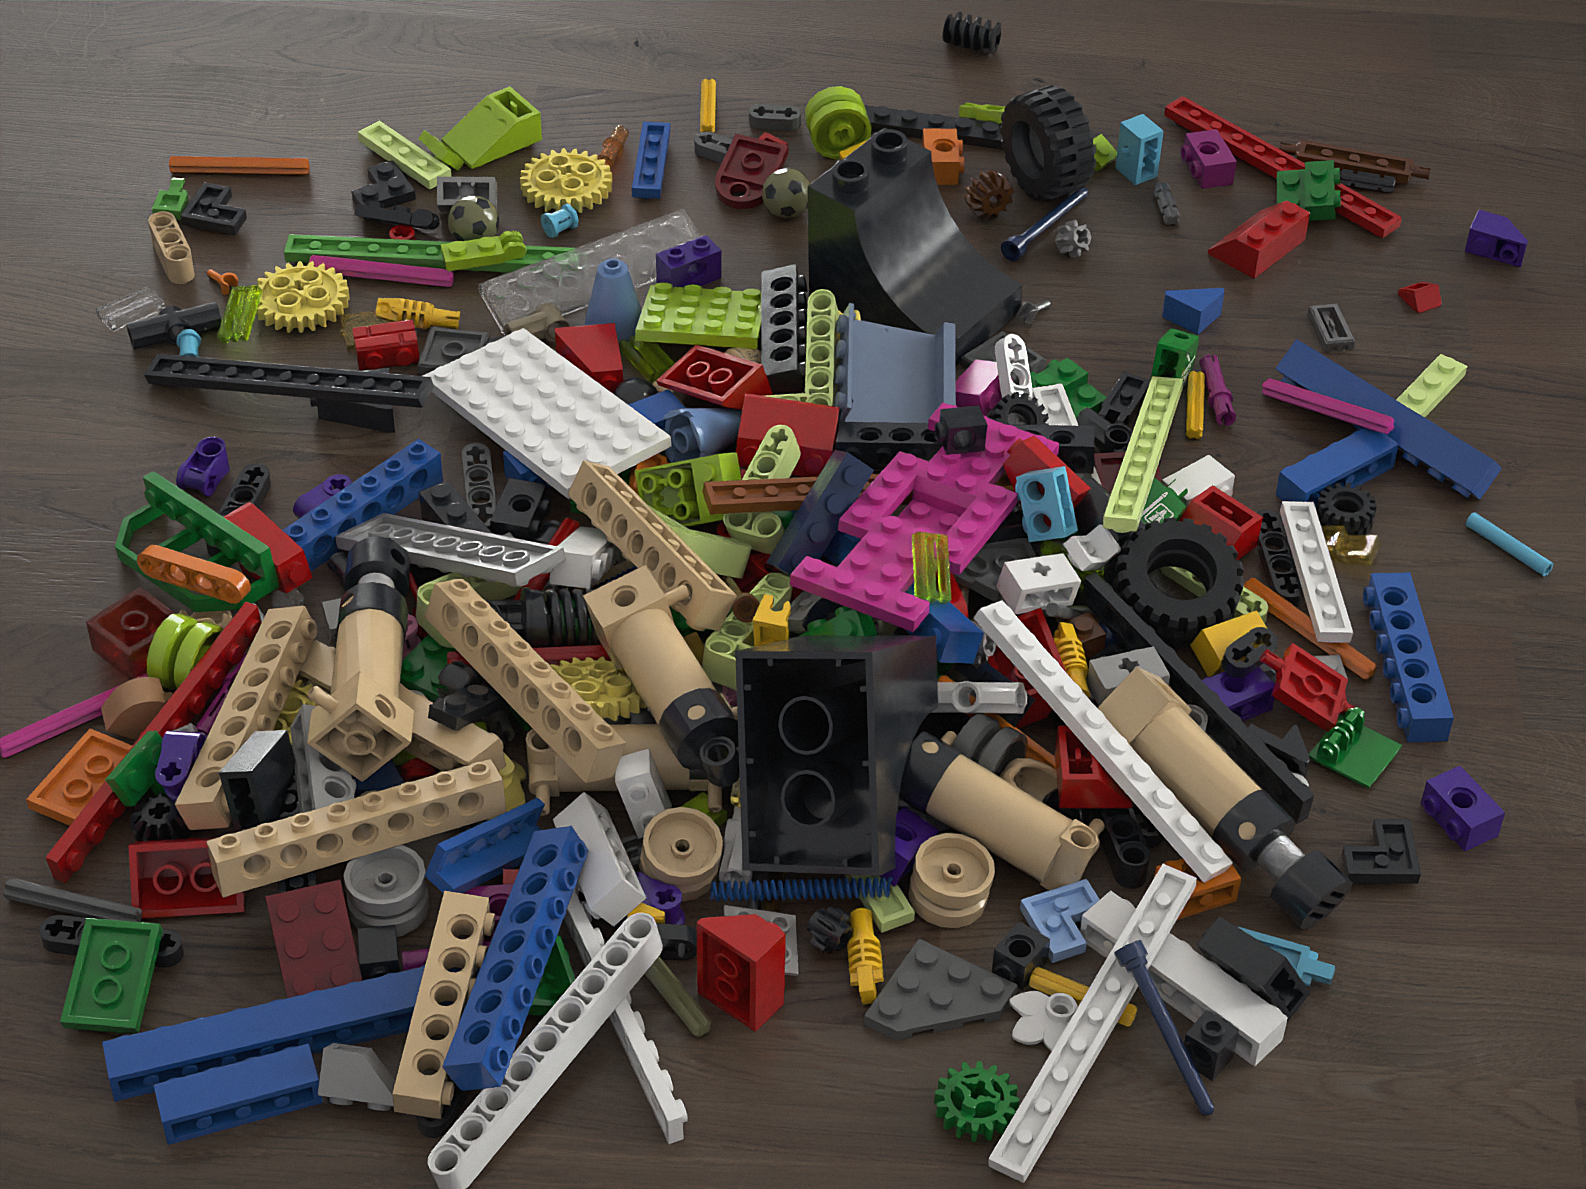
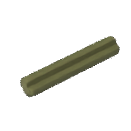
M658 956L644 974L694 1036L701 1037L711 1030L710 1018Z

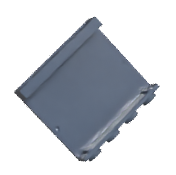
M849 303L843 315L839 314L836 322V332L840 333V340H838L835 350V358L839 359V366L836 369L834 379L835 384L839 385L834 401V406L840 407L838 424L839 422L928 423L930 416L942 403L956 406L955 324L943 322L937 334L932 335L856 320L854 304Z

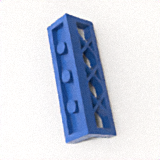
M535 798L437 844L425 877L443 894L444 891L464 893L502 874L503 869H513L521 865L534 831L541 830L536 824L545 804L539 798Z

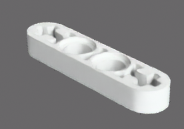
M1009 334L996 342L995 345L1002 399L1008 394L1011 396L1014 392H1019V397L1023 393H1028V400L1031 401L1034 396L1026 346L1018 335ZM1011 372L1018 376L1019 385H1016L1011 380ZM1011 413L1008 415L1009 424L1028 425L1026 419L1020 414Z

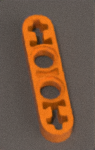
M149 545L137 557L139 568L147 576L229 603H239L251 591L249 580L244 574L235 569L158 545Z

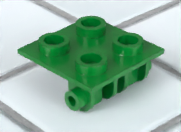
M1359 707L1348 709L1344 715H1340L1335 726L1325 733L1308 755L1310 759L1369 789L1400 751L1402 745L1364 726V711Z

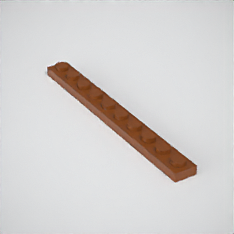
M1005 471L994 485L1002 486L1007 490L1015 492ZM871 474L859 496L879 474ZM818 477L704 482L702 493L709 514L798 510ZM913 490L900 505H908L912 501Z

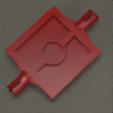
M1294 643L1285 650L1282 659L1269 651V649H1266L1260 656L1259 661L1273 669L1276 673V682L1272 696L1325 731L1329 732L1335 726L1339 713L1344 715L1348 709L1354 708L1346 699L1345 690L1348 679Z

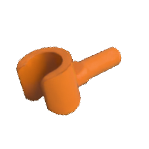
M212 269L207 271V275L221 285V293L223 295L229 294V286L238 289V277L236 274L224 273L219 275Z

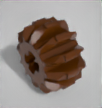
M991 169L988 173L980 171L977 179L971 178L972 185L965 187L967 195L964 199L974 215L981 216L987 220L990 216L998 218L1001 210L1007 212L1006 204L1013 202L1011 195L1014 190L1009 183V179L1004 174L997 173V171Z

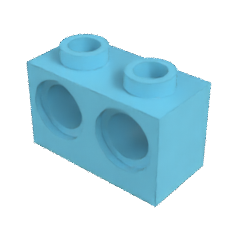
M1065 466L1029 471L1016 477L1015 490L1018 493V500L1021 501L1023 510L1022 526L1028 535L1029 542L1064 538L1078 531ZM1037 482L1044 486V495L1038 491ZM1044 514L1050 518L1051 528L1045 524L1043 520Z

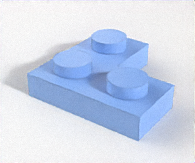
M1084 879L1022 899L1020 910L1032 929L1050 939L1048 957L1054 963L1086 952L1087 942L1075 923L1080 922L1082 915L1100 899L1088 880Z

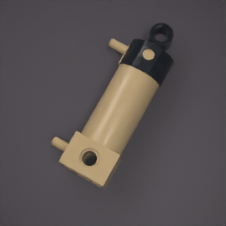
M644 565L583 595L598 639L616 669L624 668L659 725L661 734L682 767L690 770L705 769L708 781L718 787H726L735 783L740 777L739 758L736 751L738 747L737 706L731 708L724 695L715 689L675 626L669 608L689 597L690 593L687 587L681 585L664 594L647 566Z

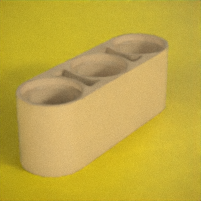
M164 211L152 214L148 219L152 244L168 279L175 284L190 282L195 277L191 249L174 215Z

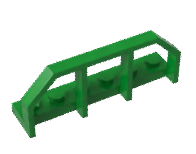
M154 471L143 476L146 488L144 495L148 504L124 517L115 544L116 553L120 561L195 613L239 610L245 602L254 603L280 587L269 546ZM166 513L171 520L178 521L186 529L158 546L181 552L199 540L204 539L210 546L214 545L221 550L220 553L206 561L225 567L239 562L249 572H254L262 578L250 584L251 591L239 603H229L204 594L194 595L188 589L147 576L137 564L138 555L128 548L134 531Z

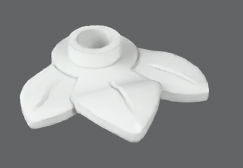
M1028 991L1010 998L1009 1004L1022 1017L1013 1029L1012 1038L1026 1045L1038 1044L1044 1041L1046 1047L1052 1051L1078 1008L1076 1001L1065 993H1055L1049 997L1039 991Z

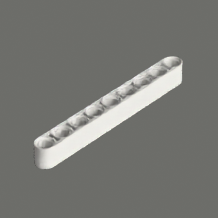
M636 913L629 916L513 1053L501 1087L483 1089L433 1148L428 1156V1166L439 1189L468 1188L658 958L663 944L656 922L650 914Z

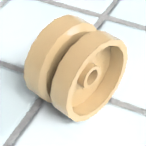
M677 807L664 810L654 816L645 828L639 863L640 872L653 879L679 888L682 892V902L697 899L710 890L711 883L716 881L723 846L719 827L709 816L697 809Z
M944 833L932 836L921 844L913 864V872L908 886V896L914 911L925 921L939 927L959 928L972 924L982 916L987 905L989 890L995 875L994 860L982 844L963 834Z

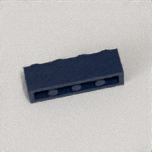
M834 450L766 564L790 577V574L806 556L820 560L838 530L839 519L856 501L874 470L848 452Z

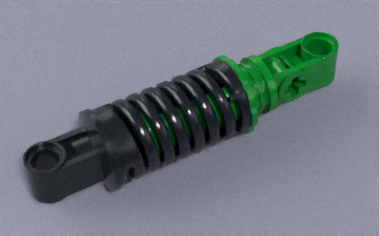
M523 587L520 600H485L504 621L509 623L510 627L524 641L529 643L531 648L550 647V635H552V647L562 646L563 640H565V646H575L576 640L578 645H589V640L591 645L601 644L583 595L594 591L592 589H586L583 593L579 589H573L570 593L566 589H560L556 593L553 589L539 591ZM669 607L674 624L682 637L697 632L699 637H709L715 631L706 628L704 631H698L686 624L687 619L680 612ZM732 608L730 609L727 617L731 614Z

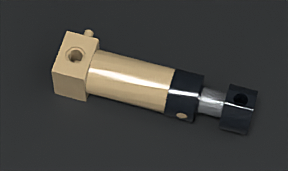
M379 536L364 538L355 543L348 552L344 579L346 593L341 598L331 693L329 695L317 686L312 687L308 692V698L318 704V706L311 711L307 744L361 782L411 743L414 710L398 699L402 654L408 619V606L405 598L409 588L411 560L408 551L393 539Z
M1135 667L1097 708L1119 734L1127 740L1128 744L1141 759L1150 766L1162 783L1173 792L1184 808L1212 836L1214 842L1223 849L1243 872L1250 871L1261 865L1277 881L1270 897L1301 929L1307 930L1317 925L1345 899L1353 884L1350 879L1322 851L1314 850L1305 855L1289 839L1295 828L1296 823L1294 819L1264 789L1261 790L1188 715L1192 709L1159 676Z

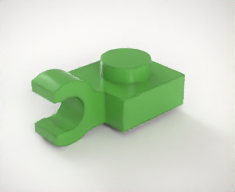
M173 177L168 191L159 190L152 207L153 214L162 211L169 212L174 215L175 219L181 220V214L189 203L187 190H183L185 178Z

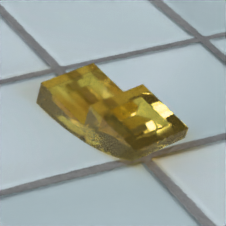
M1344 525L1321 526L1332 561L1372 565L1381 547L1378 535L1348 536Z

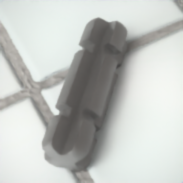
M1166 182L1163 184L1157 183L1154 194L1163 215V220L1168 226L1171 224L1177 225L1180 214L1171 188Z

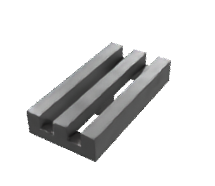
M1338 304L1309 306L1308 317L1325 352L1331 351V347H1335L1336 351H1340L1345 345L1348 350L1354 349L1355 340ZM1327 312H1330V313H1331V315H1332V317H1333V319H1334V321H1335V324H1336V326H1337V328H1338V330H1339V332H1340V334H1341L1342 337L1339 338V336H1338V334H1337V332H1336V330H1335V324H1334L1333 320L1330 319V317H1329V315H1328Z

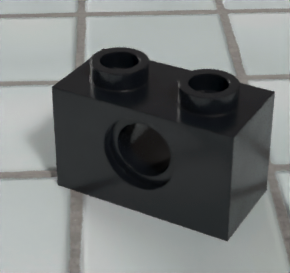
M509 478L490 520L491 533L502 536L510 532L514 538L527 541L539 538L542 531V520L544 517L549 516L551 510V498H547L546 484Z

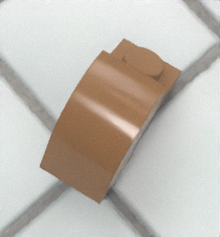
M155 677L136 678L121 684L101 706L106 732L138 740L140 732L145 730L174 693L163 691L160 679Z

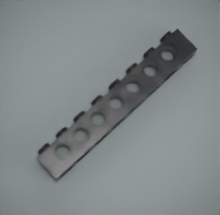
M839 422L836 441L837 451L848 452L873 470H883L899 451L930 461L942 447L941 442L936 441L935 431L928 429V423ZM1012 425L1020 430L1041 435L1049 440L1058 442L1059 450L1056 456L1074 473L1094 474L1095 426Z

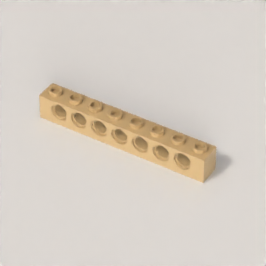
M583 460L567 494L577 504L576 508L592 520L591 524L602 530L607 535V541L617 546L622 551V556L626 560L632 562L637 568L646 565L664 594L681 585L687 587L690 593L689 597L670 607L680 612L687 619L686 624L698 631H704L705 628L720 631L737 595L609 466Z
M453 579L451 581L435 583L425 618L585 783L614 777L626 742L530 647L529 643L524 641L510 627L508 622L504 621L494 611L489 603L464 579Z
M305 606L268 609L175 803L189 830L227 828L232 818L219 771L255 731H273L291 688L295 684L302 664L306 660L312 642L317 636V625Z
M488 759L447 772H440L416 781L405 782L399 786L378 792H371L347 801L336 802L309 812L298 813L292 817L271 823L260 824L254 828L223 835L207 841L213 877L222 897H226L499 816L506 812L503 779L492 760Z

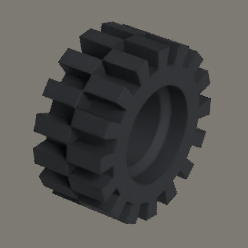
M1014 392L1011 396L1009 394L1004 396L988 416L994 421L1009 424L1008 415L1017 413L1026 419L1028 425H1049L1045 423L1049 419L1048 413L1042 414L1045 409L1044 405L1042 404L1037 407L1035 403L1038 399L1033 397L1031 401L1028 400V393H1023L1020 397L1019 392Z
M1335 483L1334 489L1329 485L1325 488V491L1322 490L1318 499L1316 512L1322 530L1326 529L1325 534L1328 536L1332 533L1336 534L1335 539L1340 540L1341 536H1346V541H1352V536H1355L1356 539L1362 538V534L1366 536L1372 529L1377 508L1374 496L1370 497V492L1367 489L1361 492L1362 487L1356 485L1354 489L1350 488L1351 483H1345V487H1341L1340 483ZM1339 510H1346V511H1350V512H1352V513H1345V512H1341V511H1339Z

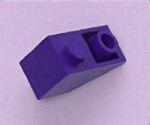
M1478 210L1469 230L1465 252L1521 267L1528 240L1507 217Z

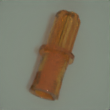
M618 125L610 137L606 138L602 143L603 149L597 158L598 160L604 159L605 165H609L610 169L613 167L616 158L622 155L624 151L623 145L629 136L628 129H624L623 125Z

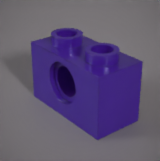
M707 235L656 253L657 283H669L672 287H685L686 285L702 286L722 278V250Z
M1260 667L1242 678L1232 677L1222 672L1201 680L1211 691L1218 694L1220 700L1233 713L1237 714L1242 722L1273 709L1275 697L1272 696L1275 684Z
M1461 766L1426 781L1420 804L1425 812L1440 824L1448 837L1454 840L1464 851L1499 835L1505 812Z
M904 806L896 816V869L884 873L880 877L883 876L887 881L891 876L893 879L891 885L895 887L913 869L915 856L921 844L932 836L938 835L939 830Z

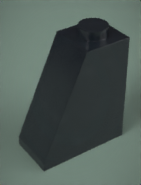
M388 368V369H377V370H366V371H367V372H378V373H389V368ZM310 398L311 407L317 406L319 419L388 433L395 432L393 405Z
M287 730L255 731L219 771L235 832L277 821L296 763Z
M1220 916L1211 927L1205 930L1197 944L1207 960L1216 963L1225 973L1238 982L1247 985L1253 993L1267 1003L1279 1008L1288 1017L1287 1022L1311 993L1285 956Z

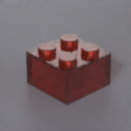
M139 587L86 621L92 650L129 680L147 673L149 648L156 631L166 618L175 613L143 588Z

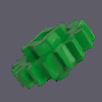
M977 1061L976 1067L971 1069L966 1062H962L960 1072L949 1068L947 1078H939L938 1090H935L934 1097L936 1117L944 1118L943 1128L947 1130L956 1127V1137L958 1138L962 1137L965 1132L970 1133L972 1142H976L978 1134H984L985 1138L991 1141L993 1131L995 1130L1003 1135L1007 1124L1010 1123L1018 1110L1020 1098L1017 1097V1085H1009L1010 1075L1005 1073L998 1076L996 1074V1065H992L989 1070L983 1069L982 1061Z

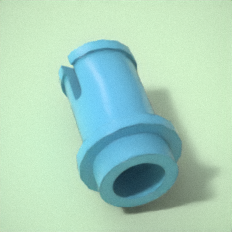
M192 329L181 331L176 341L180 348V356L199 357L200 336Z

